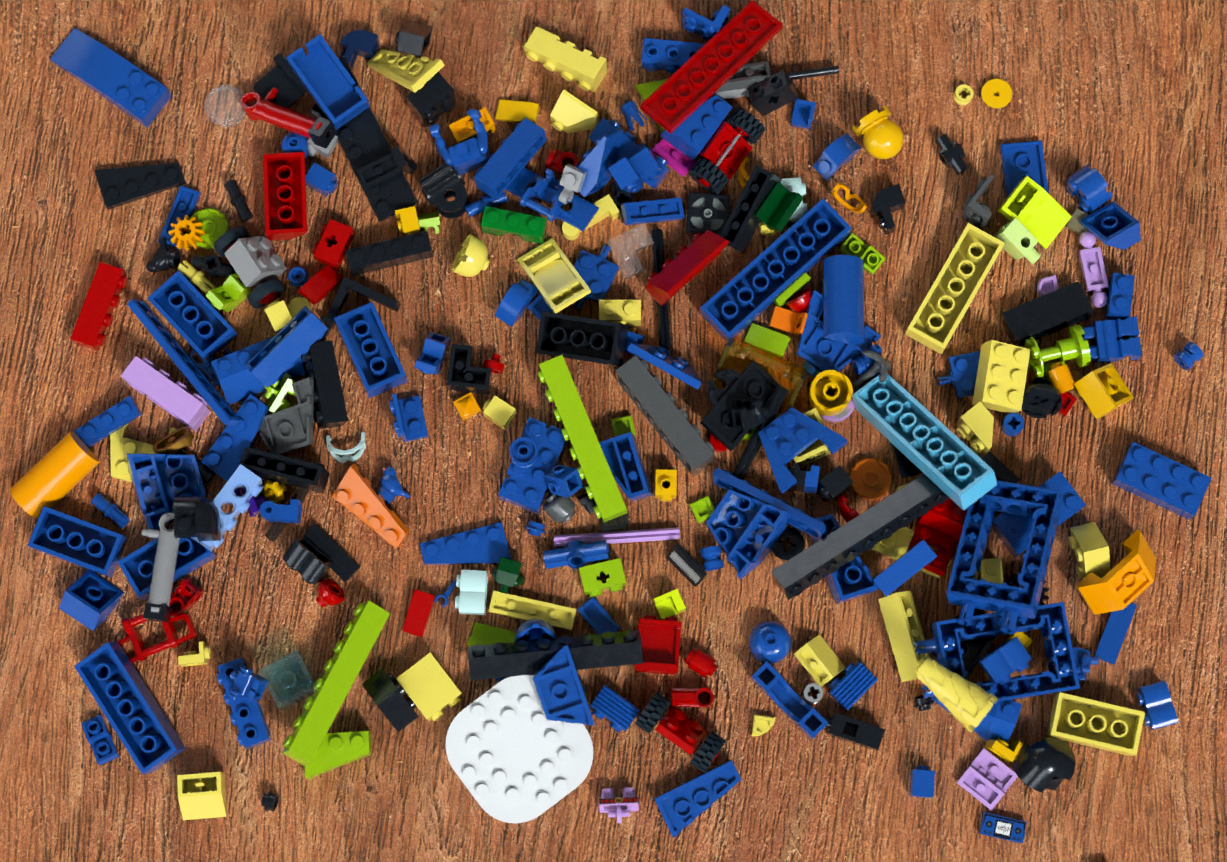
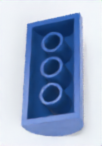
M835 255L823 260L824 338L854 346H860L864 343V262L859 257L852 255Z

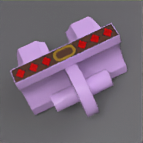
M633 787L622 789L623 797L614 798V789H602L601 798H599L600 813H608V818L617 817V824H621L622 817H630V811H639L638 797H636Z

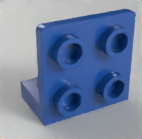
M725 5L722 6L720 11H715L712 20L685 7L682 11V26H684V29L690 33L696 32L702 35V38L706 41H709L730 19V8Z
M396 393L392 394L393 400H390L389 403L393 416L397 417V420L393 422L398 437H402L404 442L429 437L420 395L399 400Z

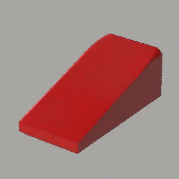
M414 590L402 629L403 632L423 638L435 602V595Z

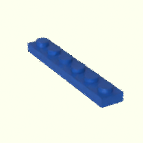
M716 468L713 472L714 484L722 489L737 491L787 511L788 524L818 540L826 536V525L820 519L812 518L806 515L803 510L789 506L784 500L770 496L764 489L753 487L747 480H740L734 477L728 470L723 471Z

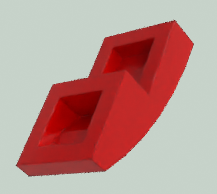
M327 265L309 279L299 289L298 293L315 305L324 299L331 289L339 285L343 277Z

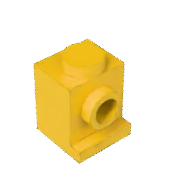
M415 206L395 210L397 220H399L397 223L400 233L404 232V235L407 236L421 232Z
M656 469L655 498H659V501L670 502L672 498H676L677 470ZM669 482L670 487L663 488L662 483Z

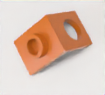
M774 306L769 326L792 334H802L808 313H796Z

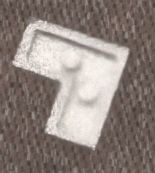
M645 223L607 241L625 279L644 271L636 252L654 243Z

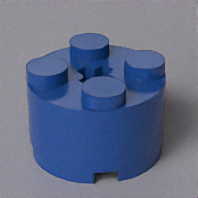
M1090 164L1085 165L1068 177V185L1065 187L1070 196L1073 197L1075 195L1080 201L1078 206L1085 213L1087 211H1094L1113 197L1112 192L1107 193L1105 188L1108 187V184L1095 168L1089 169Z

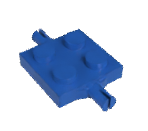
M603 245L599 255L581 250L574 268L588 285L591 293L576 301L573 308L581 311L585 300L599 303V300H605L620 269L618 265L606 259L611 250L609 246Z
M980 351L949 357L950 373L946 376L937 377L939 386L951 383L955 388L957 399L974 396Z

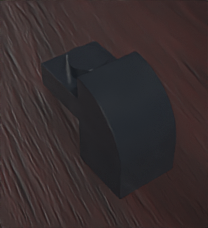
M900 184L879 191L871 206V218L880 216L878 217V224L880 229H884L885 235L893 233L895 229L891 212L902 210L905 206Z

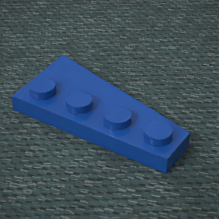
M502 522L419 543L425 565L500 563L501 557L511 558Z
M732 760L654 798L673 838L741 780Z

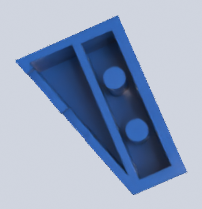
M716 94L704 102L673 133L670 134L664 130L660 136L691 160H694L733 107Z
M629 432L599 442L612 475L626 496L631 501L652 496L653 494L635 435Z

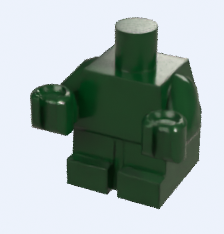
M501 557L498 569H494L492 574L494 580L501 584L499 592L508 594L509 586L524 585L526 577L520 576L524 562Z

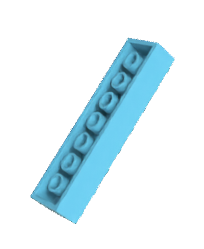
M888 373L886 381L879 382L878 375L852 395L856 410L962 510L968 508L997 485L994 470Z

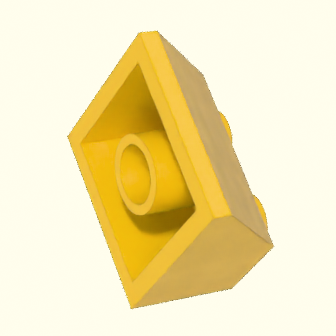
M1112 363L1090 372L1074 383L1077 393L1084 399L1090 413L1096 419L1109 414L1134 399Z

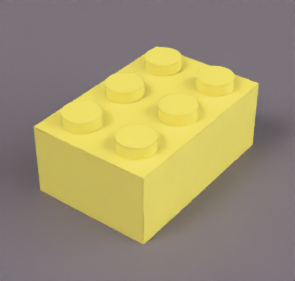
M995 340L983 343L981 345L972 405L975 406L978 402H981L987 409L1007 414L1021 411L1031 349Z

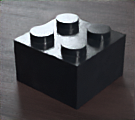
M439 72L417 92L412 91L406 96L409 110L424 128L435 124L443 113L452 111L457 103L454 89Z

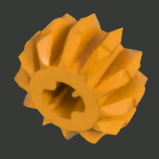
M185 215L184 220L177 217L178 223H171L173 230L169 231V235L172 236L171 242L176 244L178 249L184 246V249L189 251L190 245L197 249L196 242L203 243V239L200 236L205 235V231L201 229L203 224L197 222L196 217L189 219V216Z

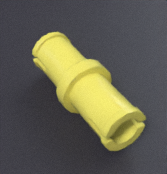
M184 260L183 264L178 266L177 270L185 275L193 286L196 285L205 294L209 290L217 288L216 285L204 276L202 271L195 269L187 260Z

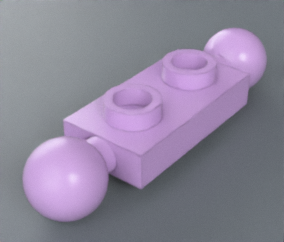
M1086 231L1079 237V243L1085 249L1080 250L1078 253L1086 292L1094 291L1091 302L1095 307L1101 308L1108 302V296L1102 292V289L1108 288L1101 247L1093 248L1096 237L1090 231Z

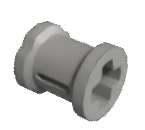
M811 683L804 689L803 699L810 704H816L823 697V689L820 685ZM810 688L818 692L815 696L816 699H813L812 696L808 697L807 694L810 692Z

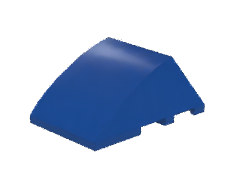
M126 453L130 477L148 529H158L160 518L166 513H173L174 497L206 496L195 455Z
M731 489L724 495L706 524L718 544L723 547L728 561L732 562L738 572L736 574L739 579L744 578L766 558L786 529L788 512Z

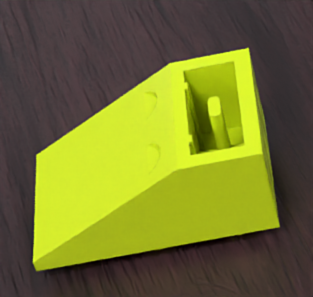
M1028 176L1019 182L997 210L1009 221L1017 218L1044 249L1048 248L1072 217L1053 197Z

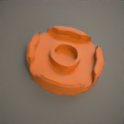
M864 458L857 462L850 474V478L853 481L852 490L860 498L866 500H877L883 497L890 489L892 482L889 467L883 461L876 458Z

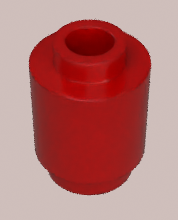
M694 648L684 662L688 665V668L704 678L707 675L712 676L718 667L715 664L716 659L700 649L697 651Z

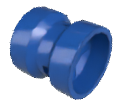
M1191 341L1184 346V350L1178 351L1174 355L1177 364L1186 371L1193 367L1195 361H1199L1204 357L1202 350Z
M720 546L700 549V555L705 560L702 564L705 571L724 568V562L720 559V554L722 553Z

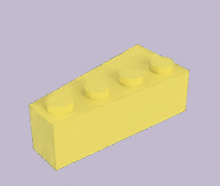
M536 26L524 45L526 57L534 62L539 61L543 63V66L549 71H557L567 81L571 82L573 80L578 83L581 89L587 92L590 90L595 93L607 74V59L602 56L596 59L591 51L584 49L581 52L574 43L569 41L562 43L559 36Z

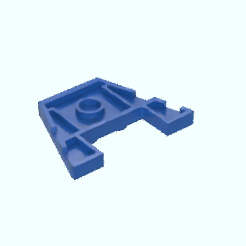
M814 290L812 291L806 313H808L803 333L800 335L796 355L811 363L822 372L826 370L839 372L858 356L861 350H866L871 345V342L877 341L881 335L865 325L864 343L860 346L824 338V322L819 319L823 313V295Z
M792 407L758 433L782 494L797 483L796 478L785 467L797 455L818 439L832 455L848 443L843 436Z

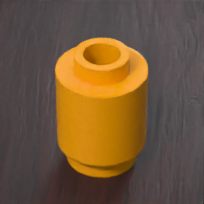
M1062 362L1049 366L1051 370L1047 373L1053 387H1056L1061 394L1074 389L1073 383L1075 382L1067 364L1063 365Z

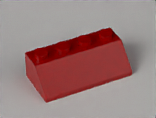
M305 152L263 154L265 235L270 241L290 240L308 233Z
M709 230L703 235L699 232L691 240L693 244L689 247L683 246L676 253L678 255L676 259L672 260L670 258L661 266L663 270L659 274L655 271L648 277V284L645 289L661 306L664 305L721 254L729 244L727 239Z

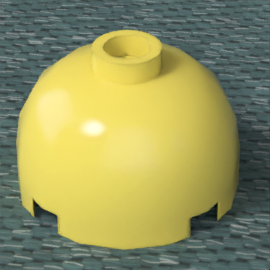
M469 234L461 244L463 247L460 252H457L452 265L453 272L465 277H473L478 275L481 270L485 271L490 262L487 259L488 249L485 243Z

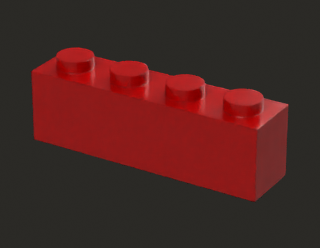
M99 262L70 338L75 344L96 351L99 350L100 346L104 345L106 329L113 322L112 314L114 308L119 306L121 300L119 295L122 288L124 289L128 282L127 274L123 269Z

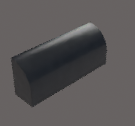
M1077 281L1002 312V320L1012 344L1021 347L1025 345V339L1034 337L1035 340H1038L1091 318L1093 308L1080 283Z

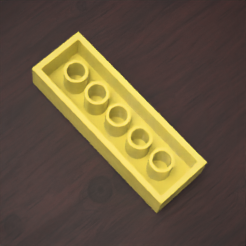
M968 223L907 328L905 335L942 355L1005 243Z

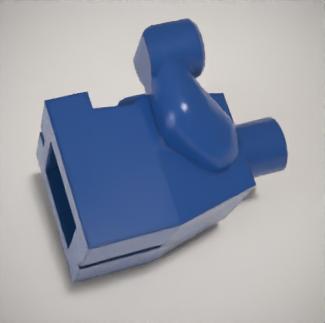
M1072 647L1079 682L1086 681L1085 673L1090 672L1091 665H1098V656H1090L1089 650Z
M244 666L241 667L242 671H239V673L233 671L230 674L229 678L235 681L233 685L234 689L230 690L232 693H229V697L237 700L245 696L250 701L261 700L269 683L268 679L253 673L252 668Z

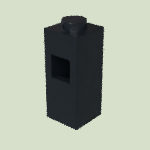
M834 713L833 717H828V724L825 726V729H828L827 735L874 751L879 750L885 729L838 713Z

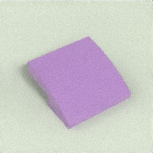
M984 747L957 783L992 810L1018 776L1011 767Z

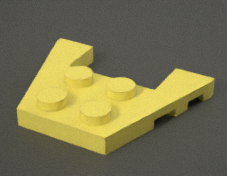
M128 424L110 435L111 477L132 483L126 453L155 454V452L153 451L154 445L125 438ZM171 427L169 434L176 431L177 429Z

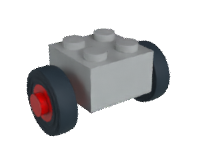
M244 226L229 230L214 243L216 252L220 256L227 257L245 287L257 286L248 295V301L253 308H261L274 302L284 292L285 288L277 278L287 268L265 235L251 237L248 230Z

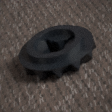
M786 527L772 547V551L776 557L788 561L804 550V538L797 529ZM791 536L790 543L796 547H789L788 550L784 552V545L780 542L786 541L788 537Z

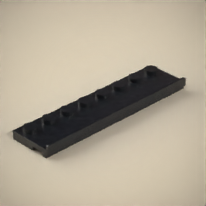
M343 56L339 59L353 78L356 86L358 85L361 89L346 57ZM371 107L336 130V136L379 222L395 216V210L417 204L418 200L404 172L367 190L361 182L356 171L357 169L392 153L391 147Z

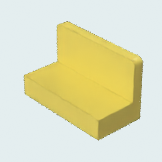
M821 635L816 636L794 653L810 676L821 687L845 669L843 663Z

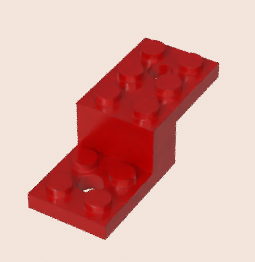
M950 497L944 503L938 504L929 510L927 514L920 517L907 548V551H909L924 539L935 551L937 557L923 568L943 577L957 541L961 536L968 508L962 510Z

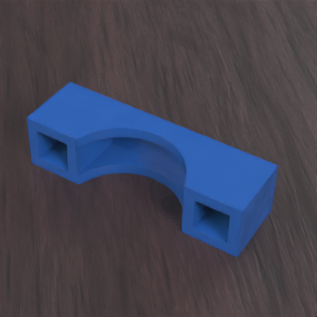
M767 661L751 676L750 679L811 740L828 724L813 707L807 704L786 683L783 677Z

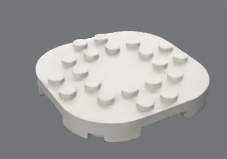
M534 675L511 676L497 683L458 713L452 721L446 736V753L455 773L486 813L497 820L507 823H523L543 814L584 781L593 762L592 740L583 724L546 719L533 681Z

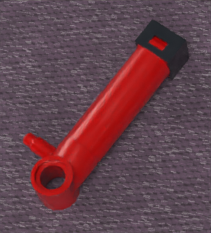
M275 87L268 92L264 99L260 98L256 92H248L241 98L240 104L250 120H262L307 137L320 147L327 148L337 133L332 122L320 116L318 119L273 103L272 101L278 92V89Z

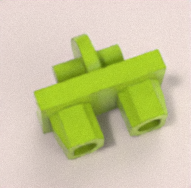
M285 373L281 381L278 380L268 388L263 385L267 389L264 396L268 399L270 398L267 403L269 411L275 413L276 410L281 411L290 408L291 402L284 399L286 393L296 397L293 386L295 381L290 374Z

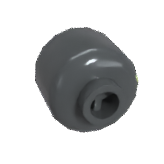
M550 493L545 498L544 509L554 522L565 523L574 516L575 504L570 497Z

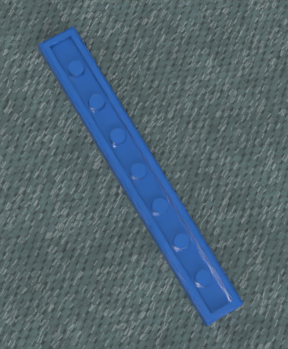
M131 299L127 303L129 308L224 425L236 426L240 422V418L148 305L142 300Z

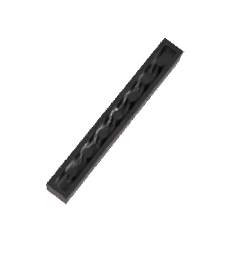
M640 631L604 632L603 634L594 635L583 634L573 637L562 636L553 639L541 638L532 641L520 640L512 643L499 642L492 645L478 644L467 647L470 680L537 674L564 645H568L576 670L642 664Z

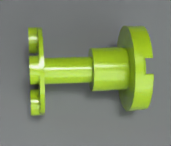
M1080 325L1070 327L1069 338L1056 341V346L1041 350L1034 337L1025 339V347L1031 349L1028 366L1031 371L1034 370L1037 378L1044 376L1043 362L1057 358L1061 361L1075 359L1080 368L1090 365L1088 362H1091V354L1088 340L1084 341L1081 336L1085 334L1083 328Z

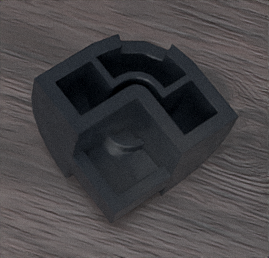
M200 496L174 497L175 538L197 537L199 542L221 541V519L218 508L212 501Z
M1043 737L1042 741L1032 746L1027 744L1011 767L1027 786L1043 793L1045 789L1055 791L1063 779L1071 780L1076 763L1073 750L1067 741Z

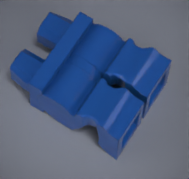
M1137 316L1127 317L1124 320L1095 321L1093 325L1083 327L1085 334H1082L1083 339H1094V346H1089L1091 359H1096V363L1119 361L1126 356H1129L1130 360H1139L1141 358ZM1123 336H1127V340H1123L1121 338Z

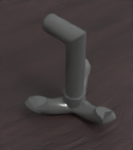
M861 350V354L874 359L876 362L852 383L853 390L857 392L879 371V382L886 381L887 371H891L890 361L874 351Z

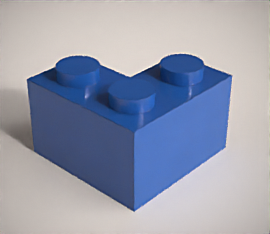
M646 147L630 159L627 157L622 158L609 167L608 170L621 190L628 193H636L643 188L642 184L648 180L652 182L657 179L663 168L652 151Z

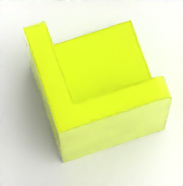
M678 589L654 598V604L662 620H665V617H672L686 611Z

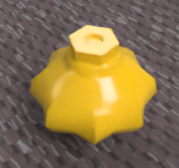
M267 480L263 486L264 496L269 501L280 504L285 497L284 492L287 491L285 484Z

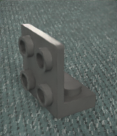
M993 174L988 178L983 177L974 194H970L962 208L964 210L962 218L981 230L985 228L993 213L990 212V209L985 204H979L978 202L990 187L995 177Z

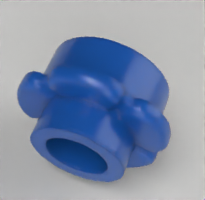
M294 267L288 273V280L294 287L303 286L308 281V273L301 267Z
M529 521L528 526H525L530 535L540 537L541 533L545 534V525Z

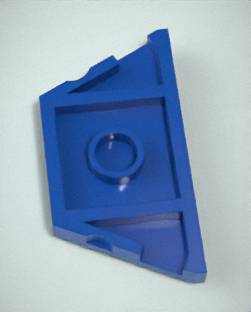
M630 343L627 351L697 390L701 386V379L694 368L688 365L689 362L686 359L670 355V351L662 346L658 348L656 346Z
M564 645L533 677L546 719L593 726L595 724L568 645Z

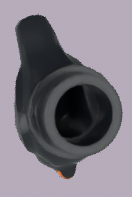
M161 237L160 247L155 252L152 260L147 263L146 268L151 273V276H154L158 271H165L167 268H178L181 260L180 253L173 249L169 250L166 238Z

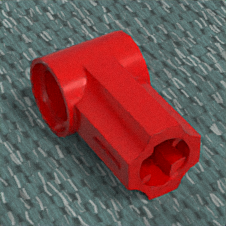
M705 687L672 688V707H701L706 709L711 707L715 700L712 691ZM704 692L711 696L710 701L706 704L699 702V696Z

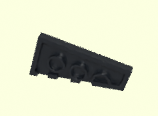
M179 163L94 170L105 206L108 210L186 184Z

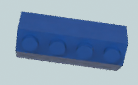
M179 270L147 298L203 359L222 350L238 336L235 330Z
M273 337L211 361V369L228 405L244 400L250 394L256 395L267 390L263 387L264 384L249 371L245 364ZM301 357L295 361V364L290 369L280 375V381L285 373L290 374L293 379L305 375Z

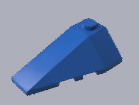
M936 696L931 697L932 700L950 713ZM1011 700L993 703L994 705L973 731L986 741L989 739H1001L1008 743L1022 704Z

